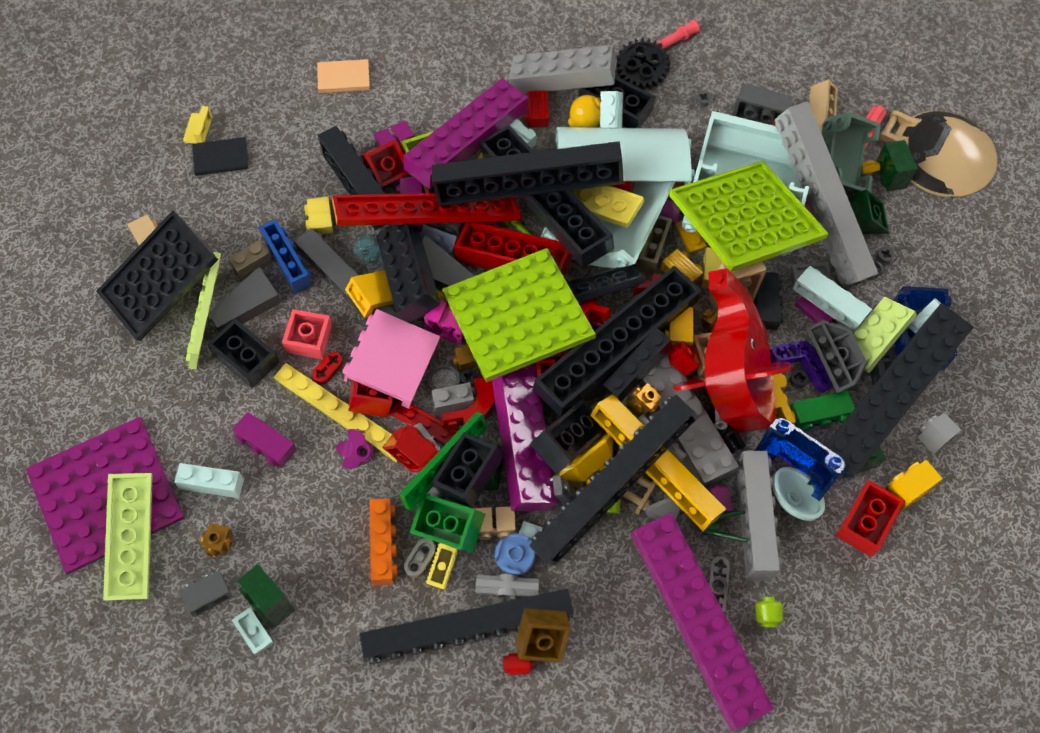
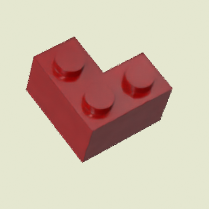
M351 379L348 411L387 418L392 405V396Z

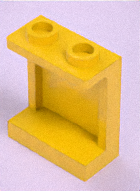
M385 270L351 277L345 289L364 318L369 317L376 308L394 304Z

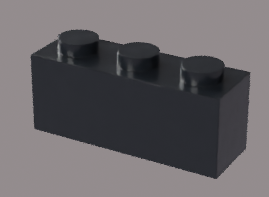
M775 272L765 273L754 298V304L760 319L766 329L777 330L779 325L783 323V313L780 312L783 298L779 293L782 288V281L779 280V273Z

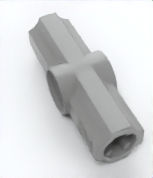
M501 574L499 576L477 575L475 593L479 595H496L503 599L504 597L515 599L516 597L538 595L539 579L517 578L516 575Z

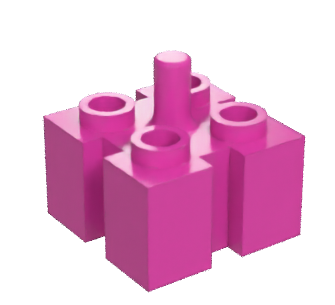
M439 299L441 304L425 314L426 330L440 336V338L447 339V341L462 345L464 336L447 301Z

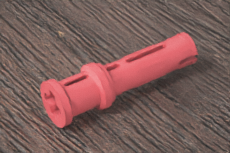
M691 20L689 24L680 26L676 32L658 41L656 45L662 44L663 50L681 40L686 41L691 35L700 33L699 24L696 20Z

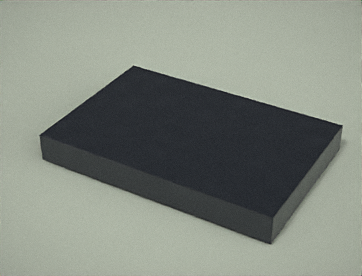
M245 137L192 144L195 176L249 169Z

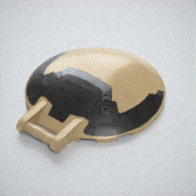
M894 110L889 116L890 119L886 127L879 134V139L886 143L900 140L906 141L918 168L910 182L933 195L941 197H965L972 195L987 186L996 172L997 153L990 137L976 123L955 113L928 111L910 117ZM898 122L901 125L896 134L893 135L890 132L895 123Z

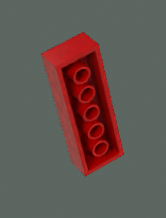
M466 222L454 246L457 262L490 270L548 248L563 277H565L572 261V255L559 241L478 222Z

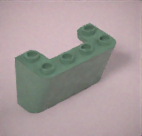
M850 112L828 117L822 125V136L844 190L859 193L867 189L871 192L873 176L860 177L865 144L878 141L881 124ZM872 129H874V134L870 138L869 133ZM864 181H866L865 188L861 187Z

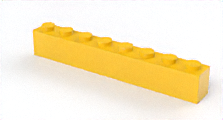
M613 394L599 402L590 415L620 446L626 441L630 442L634 438V432L639 427H644ZM669 450L646 472L702 531L717 521L726 510Z

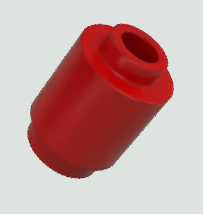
M508 653V656H503L504 674L528 675L530 670H534V661L520 660L518 653Z

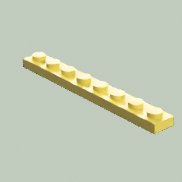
M287 363L274 376V379L346 429H355L362 432L367 443L396 463L398 462L382 448L392 435L363 414L348 411V404Z

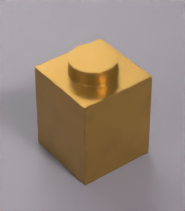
M468 345L454 348L455 355L452 356L454 366L459 367L460 372L466 369L478 368Z

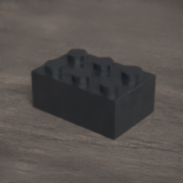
M237 319L230 322L207 344L211 354L251 388L279 363L276 352Z
M463 432L433 479L432 484L440 494L469 508H473L504 457L496 446Z

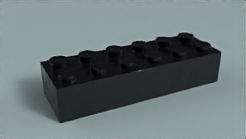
M334 126L318 134L322 156L349 195L385 194L381 183L375 181L371 169H367L363 158L356 154L354 145L348 143L344 131H340L337 126ZM371 225V226H372V228L376 231L377 229H379V228H381V227H383V226H385V225Z
M391 224L380 231L376 238L396 314L412 324L441 303L418 226L416 224Z

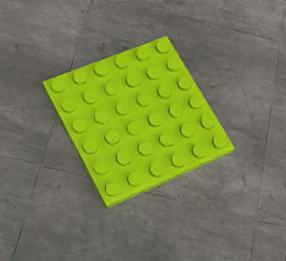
M764 161L671 189L669 192L671 199L731 272L826 239L829 234Z
M548 248L442 289L443 295L486 382L596 338L593 328Z

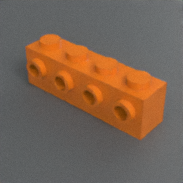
M390 498L370 500L371 582L373 586L394 585V577H397V565L393 563V557H397L396 544L393 545V537H396V524L393 525L392 517H396V507L392 505Z

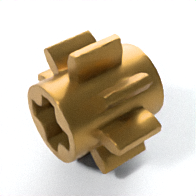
M707 309L701 317L703 320L702 325L706 330H712L718 319V309H713L712 311Z

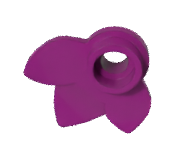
M355 429L348 430L349 440L335 446L337 452L345 457L342 466L348 469L358 467L361 462L371 460L374 455V449L371 444L366 442L365 435ZM366 448L368 452L365 456H362L361 451Z

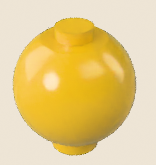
M591 95L578 97L570 108L569 125L571 127L585 128L598 127L600 125L602 100Z

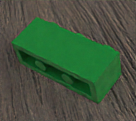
M848 391L793 402L790 406V410L796 416V423L794 424L796 430L803 429V431H809L818 425L827 427L836 421L843 423L855 409Z

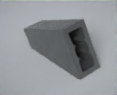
M424 236L422 242L435 284L446 288L474 277L471 272L427 236Z
M260 267L252 272L208 313L211 318L209 324L214 332L218 330L220 333L234 319L243 324L281 303L277 292Z

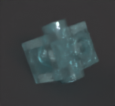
M375 234L356 236L353 254L357 256L358 262L362 261L364 264H369L377 259L380 249L378 243L376 244Z

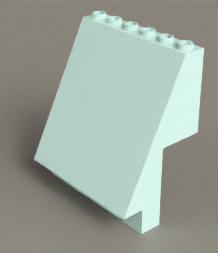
M712 111L693 182L764 161L804 206L809 186H805L803 189L801 183L797 180L796 171L789 161L788 151L783 146L781 134L776 129V126ZM684 215L681 227L685 228L688 232H696V228ZM792 251L787 252V253L782 254V255H783V256H786L787 254L790 255V254L792 253Z

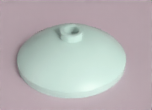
M783 467L775 472L772 477L773 493L785 511L798 519L806 521L816 520L823 514L825 509L824 497L817 484L808 475L792 467Z

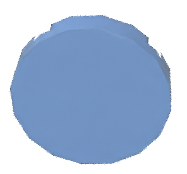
M514 533L502 538L495 548V559L500 569L507 574L517 576L528 572L536 561V553L529 546L532 541L522 534Z

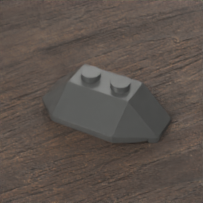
M826 320L806 328L837 394L856 386L868 362L851 329Z

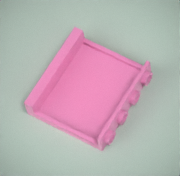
M376 309L374 315L370 314L366 322V325H368L367 330H362L358 341H361L359 346H355L352 350L350 357L353 359L351 363L347 362L342 373L345 374L344 381L347 382L349 378L403 401L402 406L409 409L438 345L440 336Z

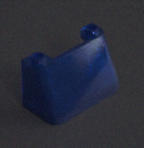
M782 418L774 420L755 451H767V455L771 456L772 460L779 455L811 477L807 484L809 486L812 484L814 491L811 496L819 502L845 467V462L839 455Z

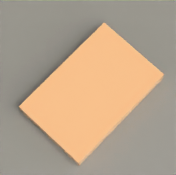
M368 59L317 62L319 93L370 90Z

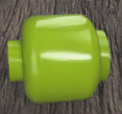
M762 597V601L755 603V619L761 624V627H778V624L783 622V605L781 602L775 601V597Z

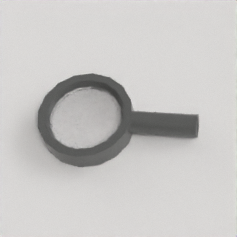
M434 353L430 360L433 369L428 375V385L431 391L459 385L460 375L456 368L446 364L440 365Z

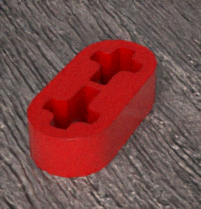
M328 353L314 368L312 376L317 384L323 385L329 382L342 367L343 360L339 353ZM337 358L338 363L331 364L330 360H335ZM324 372L325 377L319 378L318 373L322 374Z

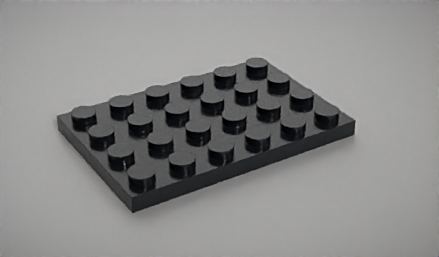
M172 210L96 292L136 340L141 341L219 259L180 215Z

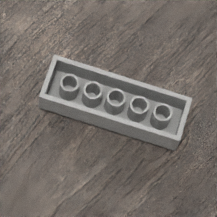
M613 45L516 55L513 56L509 82L523 94H526L528 90L556 91L614 85L617 64Z
M743 451L737 461L739 468L736 471L739 508L740 511L745 510V514L740 515L742 537L749 540L748 542H743L746 581H771L782 568L781 556H778L780 539L779 536H776L775 530L778 526L777 516H774L773 511L776 501L771 493L773 478L769 474L771 459L768 458L767 451Z

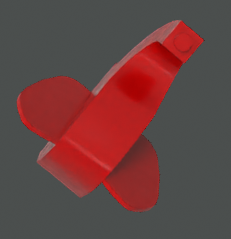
M725 268L708 272L709 291L717 301L718 319L714 332L708 340L705 357V375L673 385V390L680 391L707 386L708 394L720 418L737 432L776 428L773 375L790 371L792 363L787 361L771 363L769 343L765 342L764 329L757 308L748 292L730 270Z

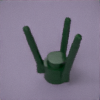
M745 510L723 513L719 519L745 514ZM716 521L702 531V535L719 536L742 542L749 541L747 538L720 532V522Z

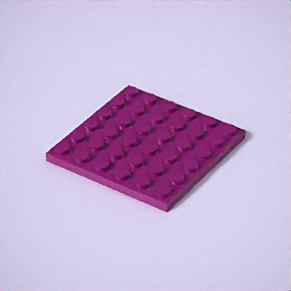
M141 417L25 468L63 569L67 575L105 557L108 474H153L151 534L185 519Z

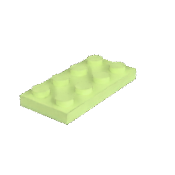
M884 297L854 332L853 335L868 362L864 371L870 373L917 316L914 310Z

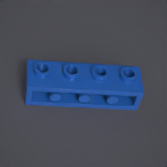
M276 219L260 226L259 229L266 245L294 293L296 294L312 286L310 282L312 275L309 269L304 268L302 265L304 262L300 254L296 255L294 251L296 248L291 240L288 241V235L284 227H280Z

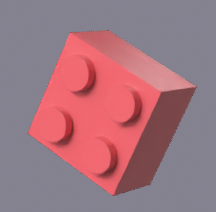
M292 309L282 341L285 352L323 360L333 327L330 316Z

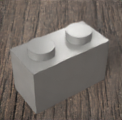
M470 382L432 390L436 416H441L442 413L464 410L474 403Z
M944 412L939 417L937 415L931 417L926 422L927 424L920 429L922 433L918 438L935 455L961 429Z

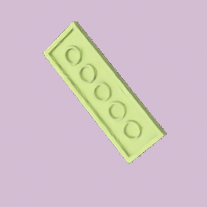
M213 252V254L219 260L204 274L202 291L200 292L198 308L196 309L195 321L191 331V339L187 349L186 361H189L188 368L196 369L219 269L221 253Z
M152 473L108 474L104 601L149 599Z

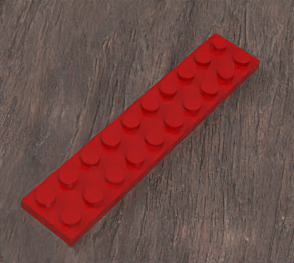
M435 193L332 195L337 226L520 221L521 213L515 197L439 206Z

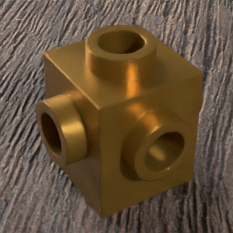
M647 383L642 388L638 386L631 393L633 397L627 405L638 416L645 415L647 412L653 413L659 406L657 402L662 396Z
M209 523L207 531L201 536V547L205 550V554L217 558L218 555L225 557L227 551H230L232 547L234 533L229 527Z

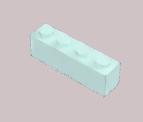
M811 266L803 272L793 287L794 291L846 328L851 329L853 333L872 310L865 302L858 300L849 291L844 290L835 281L828 279L819 270Z

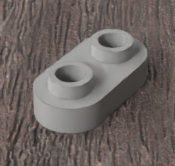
M419 540L404 563V570L410 578L422 576L435 556L436 547L432 540ZM429 548V552L424 554L422 549ZM417 565L419 568L416 571H412L411 567Z

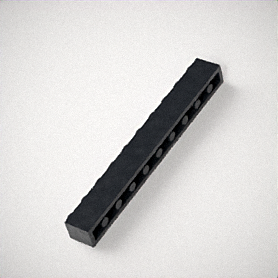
M563 589L361 632L359 635L363 659L365 662H369V664H378L382 662L383 658L390 657L391 660L403 658V654L406 653L419 655L424 653L425 649L433 648V651L446 648L445 645L454 643V646H461L471 639L479 642L486 640L487 636L494 634L496 637H503L508 635V631L516 630L518 633L524 608L565 611L570 621V618H573L574 611L569 590Z

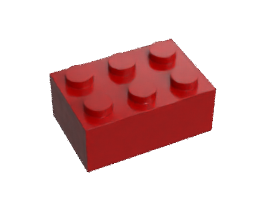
M867 480L858 492L835 536L866 555L874 556L882 546L905 500Z

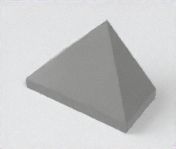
M668 497L647 506L645 513L654 519L672 513L676 521L680 507Z

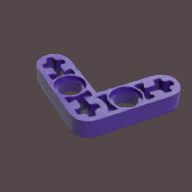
M800 341L778 345L770 350L771 363L786 361L794 363L800 361L812 384L818 391L826 392L832 387L833 383L822 361L809 342Z

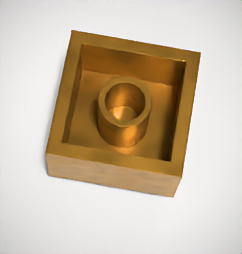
M524 608L515 641L520 660L561 663L571 629L565 611Z

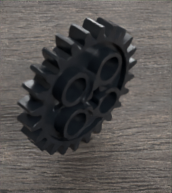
M643 37L641 42H638L635 38L634 43L628 41V46L623 45V50H619V55L616 58L617 73L620 74L619 78H624V81L636 85L638 88L642 86V90H645V86H648L651 90L652 85L658 87V82L663 83L664 78H667L671 61L669 60L670 55L666 54L667 49L662 50V44L657 46L656 40L650 43V38L645 42Z

